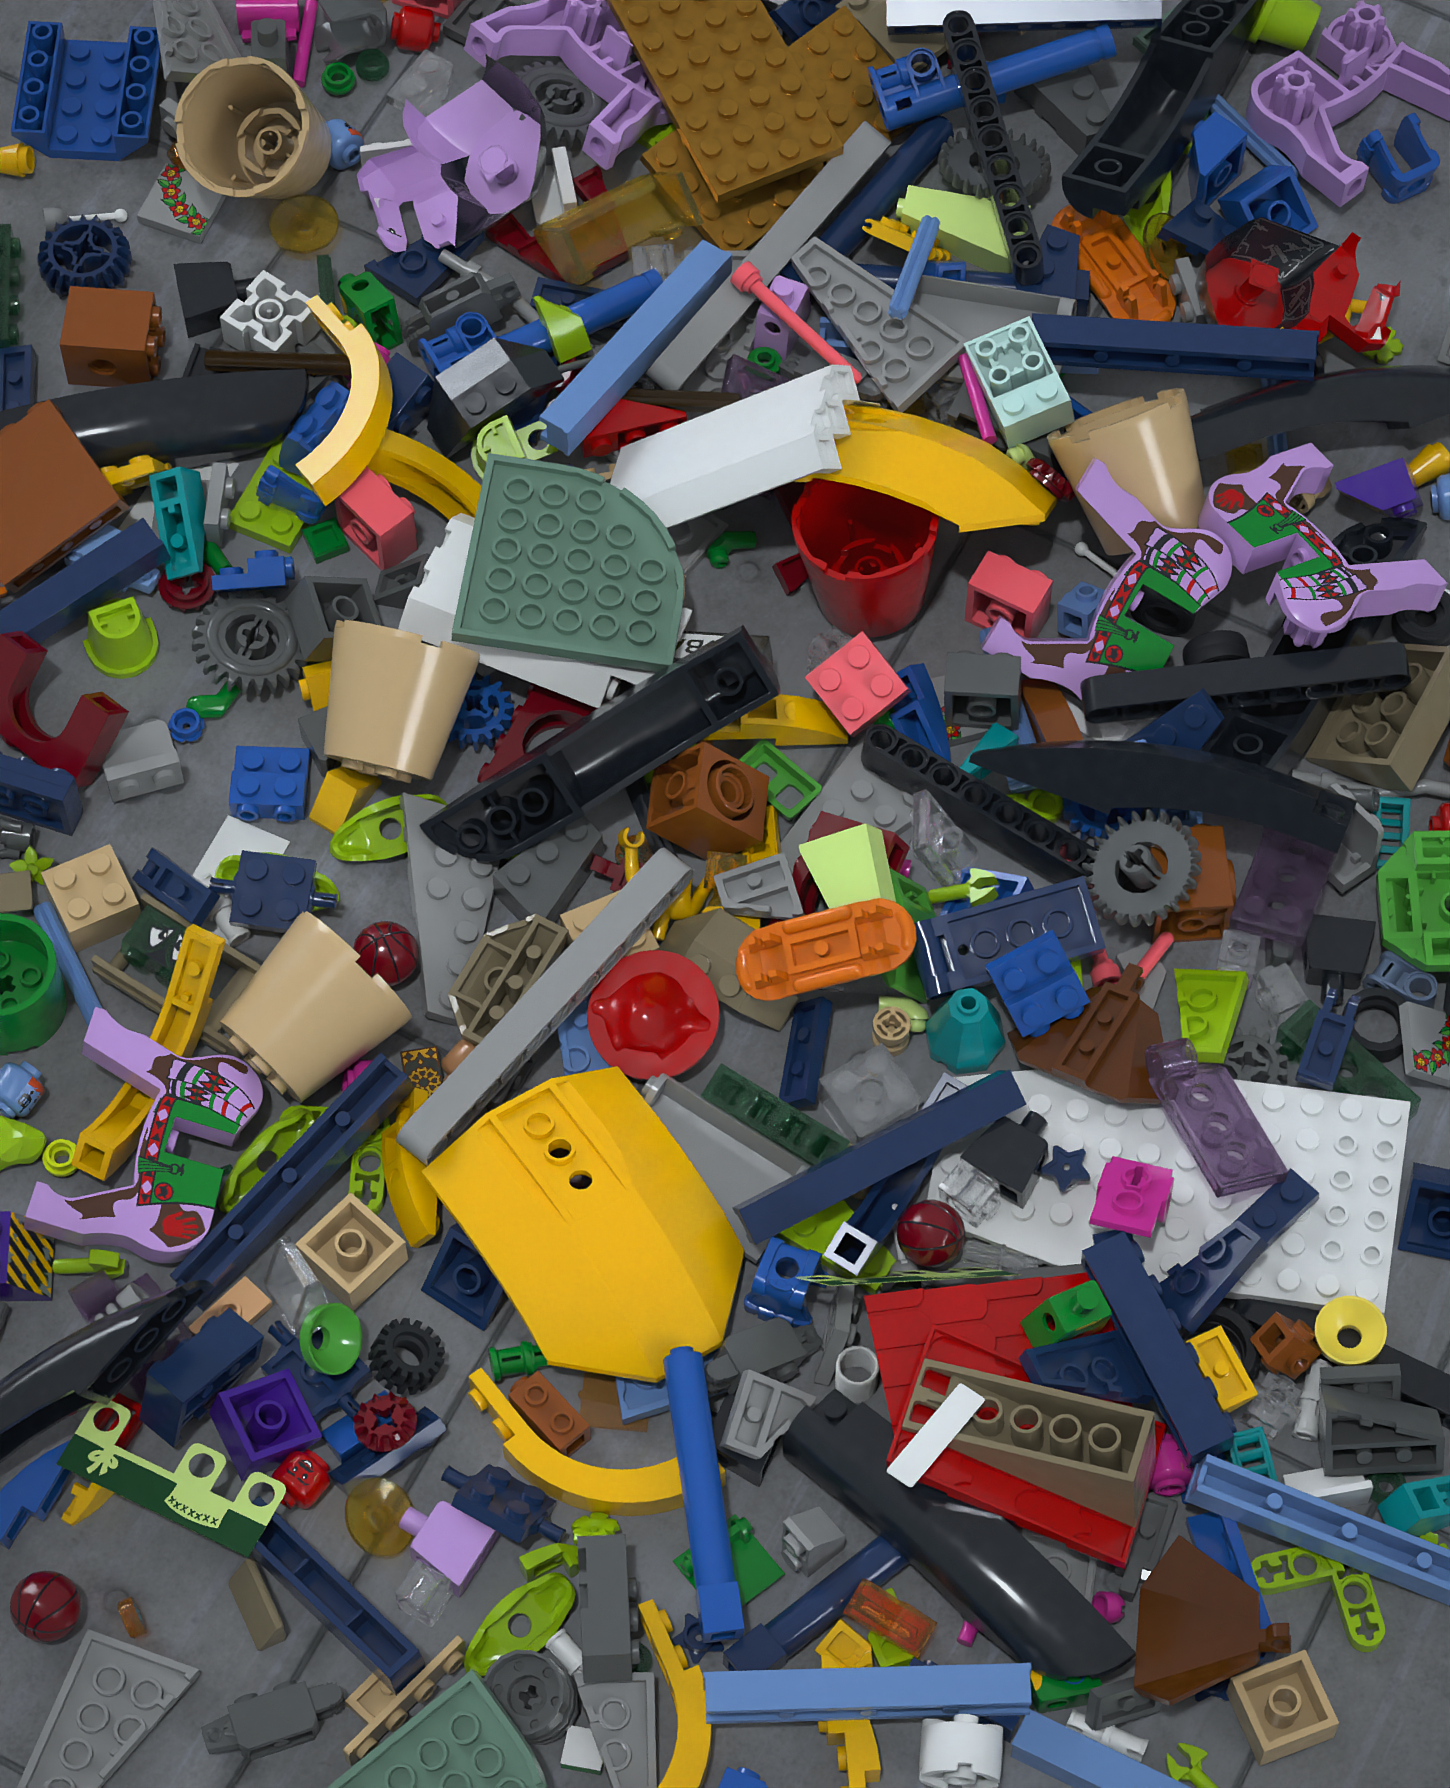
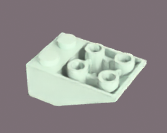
M1030 316L963 343L993 418L1008 449L1015 447L1018 443H1025L1075 422L1071 399Z

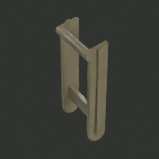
M143 893L140 899L148 915L110 963L94 955L91 959L93 964L92 971L104 983L112 984L160 1015L165 998L122 972V970L141 948L142 942L145 943L148 939L152 924L157 927L161 922L169 928H178L176 933H179V930H181L184 936L186 928L192 925V923L148 894ZM225 943L220 960L237 970V972L212 1003L199 1040L223 1055H230L241 1059L242 1055L228 1042L229 1038L220 1033L223 1028L219 1022L261 965Z

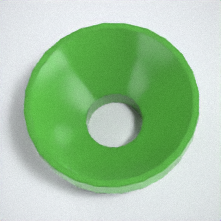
M326 1303L316 1306L308 1313L302 1324L299 1339L304 1360L314 1371L327 1375L344 1373L353 1366L362 1346V1329L359 1319L352 1309L341 1303ZM317 1327L323 1332V1343L319 1349H316L312 1344V1333Z

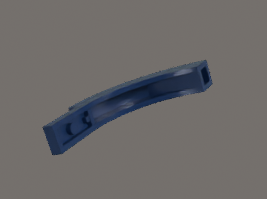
M944 1072L922 1109L967 1087V1085ZM943 1148L876 1182L847 1222L843 1221L823 1255L854 1275H861L909 1207ZM893 1204H897L895 1210L892 1208Z

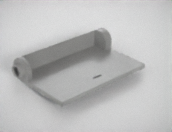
M928 275L921 276L912 300L913 303L970 341L1028 316L1032 320V313L1076 316L1077 311L1076 299ZM959 361L939 379L963 383L964 378ZM1054 365L1060 377L1063 366Z
M662 1073L658 1078L652 1075L643 1087L641 1095L645 1097L644 1100L680 1145L722 1208L745 1250L744 1257L756 1264L765 1252L770 1238L757 1245L750 1243L746 1237L747 1233L732 1207L812 1167V1165L665 1073Z

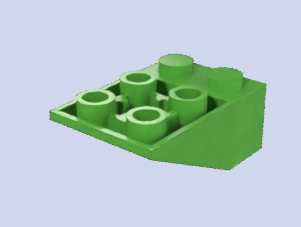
M890 869L896 903L907 910L914 923L935 918L936 914L926 888ZM913 953L897 969L881 974L882 979L889 988H894L904 993L907 997H911L923 1004L930 1002V1000H926Z

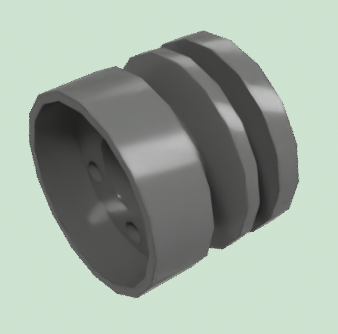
M515 1650L500 1656L488 1668L483 1679L529 1745H545L560 1739L573 1725L579 1712V1695L571 1675L552 1659L534 1650ZM537 1695L542 1697L540 1704L534 1703L533 1706L528 1704L530 1697L536 1698Z

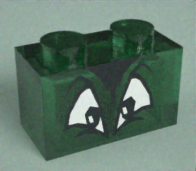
M147 904L122 939L120 952L124 954L123 957L129 964L138 969L146 968L155 974V978L159 983L169 988L186 929Z

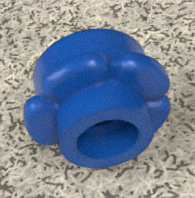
M182 708L174 712L168 723V728L172 731L171 737L178 742L196 741L200 738L201 730L205 727L203 718H200L198 713L190 708ZM185 725L190 726L188 729L183 728Z

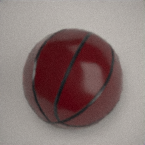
M380 921L370 924L355 939L353 949L360 955L355 962L371 978L378 973L389 986L402 983L412 974L417 966L419 951L416 940L405 927L396 922Z
M935 1199L924 1200L907 1208L901 1216L897 1227V1241L901 1251L910 1261L926 1268H937L954 1260L962 1250L965 1241L964 1222L959 1213L949 1204Z
M38 1571L28 1575L18 1583L10 1599V1615L13 1624L25 1637L38 1642L55 1641L70 1633L81 1613V1598L75 1584L65 1575L55 1571Z

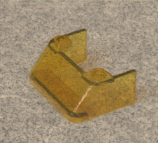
M649 172L536 226L533 229V233L538 244L565 282H574L575 285H580L594 278L592 272L598 268V264L651 238L663 236L664 241L674 239L684 233L683 227L699 226L704 222L682 172Z

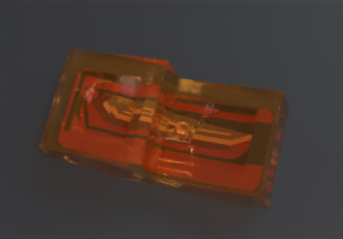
M863 1578L843 1611V1614L916 1658L919 1657L938 1624L907 1602L898 1600L873 1582Z

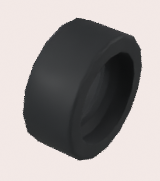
M1378 987L1363 989L1354 994L1360 997L1355 1017L1359 1012L1366 1009L1384 1010L1395 1018L1399 1029L1398 1034L1393 1040L1378 1043L1360 1036L1354 1027L1347 1046L1349 1053L1364 1062L1375 1064L1390 1062L1403 1053L1399 1006L1406 1001L1395 992ZM1346 1003V1005L1344 1006L1343 1013H1342V1016H1344V1017H1345V1014H1346L1345 1009H1346L1347 1003Z

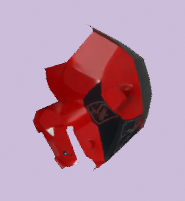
M1260 217L1250 220L1225 236L1206 255L1198 270L1195 289L1207 324L1319 331L1318 344L1328 330L1354 351L1360 353L1380 350L1386 344L1391 330L1385 325L1394 298L1400 296L1401 281L1396 286L1388 284H1377V286H1374L1359 323L1351 326L1345 314L1351 303L1360 276L1356 266V248L1361 237L1351 232L1347 239L1338 246Z

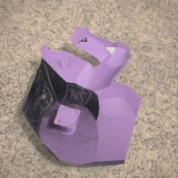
M486 54V68L482 80L427 117L405 99V107L402 113L403 127L413 146L370 158L357 173L360 191L372 202L379 223L376 232L388 249L394 252L406 251L407 238L399 206L407 201H413L424 240L438 249L451 244L458 248L466 241L497 225L537 194L545 177L547 159L545 116L541 106L528 87L514 73ZM521 114L526 117L524 120H519Z

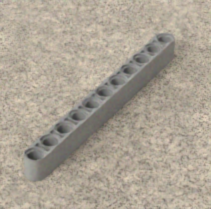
M864 121L843 145V154L832 158L656 359L646 372V375L664 390H680L758 300L753 293L740 292L730 282L733 273L738 267L750 261L760 270V276L763 278L762 283L769 287L775 276H779L780 272L791 261V257L812 238L882 157L892 142L868 122Z
M666 848L659 849L410 1117L399 1131L396 1142L425 1165H429L446 1150L684 891L692 880L694 869Z

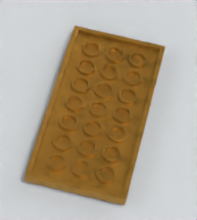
M606 0L622 31L627 33L630 43L633 44L632 49L717 203L843 154L844 146L761 0Z
M845 5L788 46L789 51L843 145L864 121L868 122L891 142L915 124L913 123L889 132L886 129L871 87L867 67L873 66L876 70L894 63ZM677 129L644 152L639 160L709 243L722 250H748L764 237L831 159L720 203H717Z

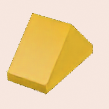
M342 766L328 771L310 812L309 820L334 835L342 824L362 810L382 784L381 780L375 776L358 773L357 770Z

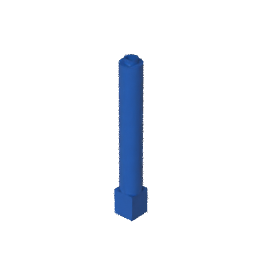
M677 1347L670 1350V1355L663 1359L696 1585L695 1597L702 1644L741 1639L745 1628L738 1581H736L703 1356L702 1353L694 1351L693 1347Z

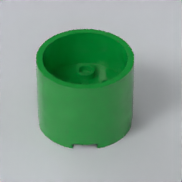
M0 913V1055L8 1056V1052L22 1051L33 1046L38 1048L46 1043L61 1026L67 1010L65 985L56 953L46 932L27 918L14 914Z

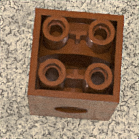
M70 286L60 339V349L68 384L117 387L150 382L154 380V376H160L161 356H158L159 347L165 346L166 328L161 326L162 307L156 305L154 292Z
M705 741L690 747L653 769L646 829L707 861L715 854H719V859L759 844L762 842L764 834L769 776Z
M1201 823L1189 827L1192 830L1191 836L1199 841L1196 850L1202 854L1201 861L1196 863L1201 867L1202 872L1200 875L1192 877L1196 880L1198 886L1195 889H1187L1186 892L1189 894L1190 899L1188 901H1178L1179 911L1174 912L1168 909V917L1165 920H1162L1158 915L1155 916L1154 923L1150 925L1152 944L1165 931L1173 935V943L1223 940L1227 938L1231 914L1236 906V881L1233 863L1230 859H1227L1223 825L1212 826L1207 823ZM1153 846L1147 847L1161 864L1162 873L1166 875L1168 869L1166 853ZM1146 867V869L1149 871V873H1150L1154 878H1156V877L1152 874V872L1148 869V867Z

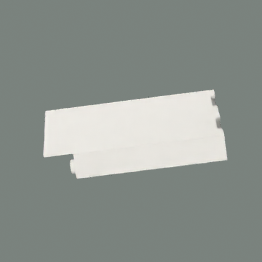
M830 365L625 445L620 449L610 484L620 490L626 488L636 495L658 516L668 530V528L808 475L814 473L830 474L841 470L842 467L834 439H841L851 435L843 405H850L860 401L851 366Z
M463 513L449 520L445 528L447 533L444 543L440 548L435 546L424 567L425 574L422 584L419 587L414 586L410 592L398 627L399 630L423 635L422 641L440 647L441 641H446L480 654L479 663L596 708L617 697L621 686V681L617 680V678L637 685L657 673L656 671L451 641L452 628L475 520L474 517ZM686 607L682 608L677 643L692 613V610Z

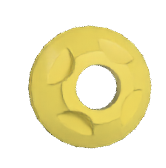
M1342 1296L1328 1302L1320 1310L1316 1318L1314 1333L1318 1348L1329 1361L1340 1366H1359L1371 1362L1379 1355L1386 1341L1387 1325L1381 1311L1372 1302L1357 1296ZM1351 1328L1360 1334L1361 1342L1354 1348H1346L1339 1343L1337 1335L1341 1330Z

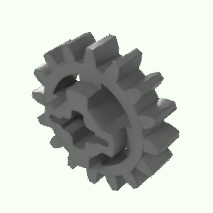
M1238 1027L1235 1031V1037L1231 1038L1224 1063H1206V1067L1210 1068V1070L1206 1071V1076L1283 1085L1280 1081H1285L1288 1078V1070L1283 1068L1287 1066L1288 1058L1287 1055H1279L1282 1049L1280 1042L1272 1045L1269 1044L1270 1033L1266 1032L1260 1038L1256 1036V1028L1252 1027L1249 1035H1243L1242 1030ZM1241 1048V1049H1239L1238 1051H1236V1052H1234V1053H1230V1052H1232V1051L1235 1050V1049ZM1257 1050L1263 1052L1268 1059L1262 1058ZM1244 1064L1252 1065L1248 1073L1242 1072Z

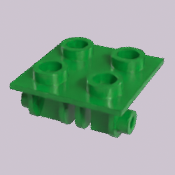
M734 1514L727 1520L735 1579L738 1581L742 1608L783 1577L785 1573L750 1532L753 1528L745 1517L739 1519ZM689 1548L674 1559L673 1563L696 1590Z

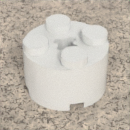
M957 1714L954 1716V1721L950 1722L939 1719H924L922 1721L920 1744V1782L933 1788H948V1784L961 1785L962 1788H997L998 1783H1000L1002 1767L1003 1727L993 1724H978L979 1718L970 1714Z

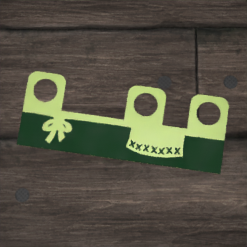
M985 1267L949 1268V1270L958 1271L959 1273L907 1270L890 1272L903 1276L845 1279L829 1275L795 1278L836 1286L1021 1274ZM976 1268V1269H984V1270H979V1271H967V1270H960V1269ZM902 1272H925V1273H924V1274H905V1273H902ZM809 1277H829V1278H831V1279H808V1278H809Z
M110 1401L108 1405L97 1402L90 1407L56 1465L249 1557L286 1493V1487L282 1482L261 1472H254L247 1478L235 1501L232 1502L210 1491L226 1464V1458L223 1454L203 1444L195 1443L189 1447L177 1469L172 1473L114 1445L131 1417L130 1411L126 1407ZM102 1408H112L119 1415V1423L111 1431H100L94 1425V1416ZM197 1454H208L214 1460V1470L207 1477H196L189 1470V1462ZM265 1482L273 1487L275 1492L274 1499L266 1506H256L249 1500V1490L256 1483Z

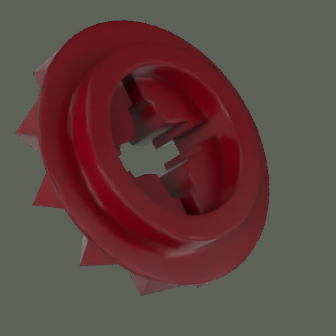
M1031 458L1026 463L1029 474L1046 487L1057 498V501L1064 500L1069 503L1075 496L1071 485L1047 463L1037 458Z
M203 563V572L190 575L195 588H191L190 592L184 595L183 589L180 586L186 585V582L189 581V576L170 581L167 580L165 569L161 574L158 584L160 596L167 602L169 608H179L183 613L186 609L192 608L199 611L201 605L206 602L211 603L212 595L215 592L212 590L211 576L215 574L208 565Z
M391 1391L388 1395L383 1396L374 1393L373 1398L367 1403L361 1402L360 1410L354 1416V1429L358 1440L368 1449L377 1452H389L399 1449L413 1437L417 1428L415 1409L406 1397L395 1396ZM389 1414H392L391 1419L395 1427L385 1423L378 1427L379 1423L375 1415L387 1417Z

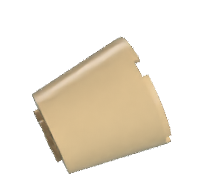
M254 56L219 60L195 76L185 89L178 103L174 122L177 123V143L175 144L179 157L186 170L197 182L218 194L241 198L290 199L302 195L314 187L328 167L332 151V141L325 119L294 79L286 71L270 61Z
M1183 388L1159 391L1157 393L1158 399L1148 402L1144 401L1143 396H1139L1114 404L1065 425L1067 432L1060 434V431L1057 430L1047 436L1048 443L1107 555H1121L1133 551L1075 489L1093 457L1105 463L1115 483L1121 489L1136 497L1160 524L1169 528L1199 527L1198 517L1206 499L1188 400Z
M336 620L323 755L341 761L342 767L357 770L358 773L378 777V775L389 777L391 780L411 784L412 778L432 781L478 666L480 654L446 641H441L440 648L421 643L423 635L358 621L345 620L343 622Z
M307 911L305 913L302 912L295 919L219 1022L230 1036L228 1042L242 1056L247 1055L243 1060L258 1075L263 1073L265 1076H268L266 1080L281 1095L286 1092L300 1103L403 1027L412 1018L408 1008L378 973L371 978L355 962L360 955L326 924Z

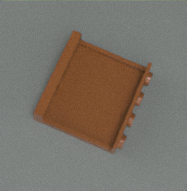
M50 399L45 402L36 403L27 411V415L16 424L11 423L0 430V581L14 594L130 508L124 498L113 488L64 419L61 409Z

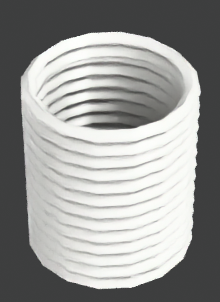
M851 1346L844 1349L838 1356L836 1361L835 1388L854 1403L869 1400L876 1392L879 1364L875 1353L863 1346ZM850 1367H862L870 1372L872 1376L863 1382H853L848 1380L842 1373Z

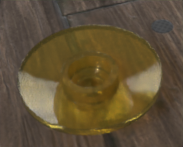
M302 194L289 197L278 204L271 214L269 227L274 241L280 247L293 253L307 254L325 248L334 240L339 228V219L335 208L328 201L315 195Z
M1158 213L1151 216L1144 226L1143 248L1152 270L1156 269L1160 278L1169 281V275L1173 274L1175 259L1189 257L1191 262L1192 254L1185 251L1186 245L1172 238L1166 242L1157 237L1161 228L1174 217L1168 213Z
M370 1478L356 1485L350 1492L345 1505V1522L354 1542L365 1552L377 1557H389L403 1551L413 1538L411 1534L399 1528V1523L409 1507L414 1508L409 1496L399 1485L385 1478ZM371 1515L375 1517L376 1525L373 1523Z

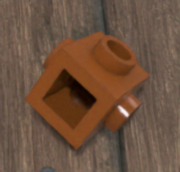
M1277 1311L1250 1338L1262 1356L1260 1358L1262 1363L1272 1373L1278 1375L1279 1372H1282L1294 1380L1302 1372L1306 1371L1311 1363L1322 1353L1313 1341V1338L1316 1336L1314 1331L1304 1321L1298 1319L1294 1322Z

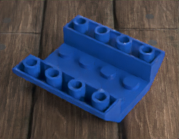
M28 21L11 135L50 158L119 161L147 144L150 135L161 58L157 27L130 26L126 43L65 39L63 24L60 22Z

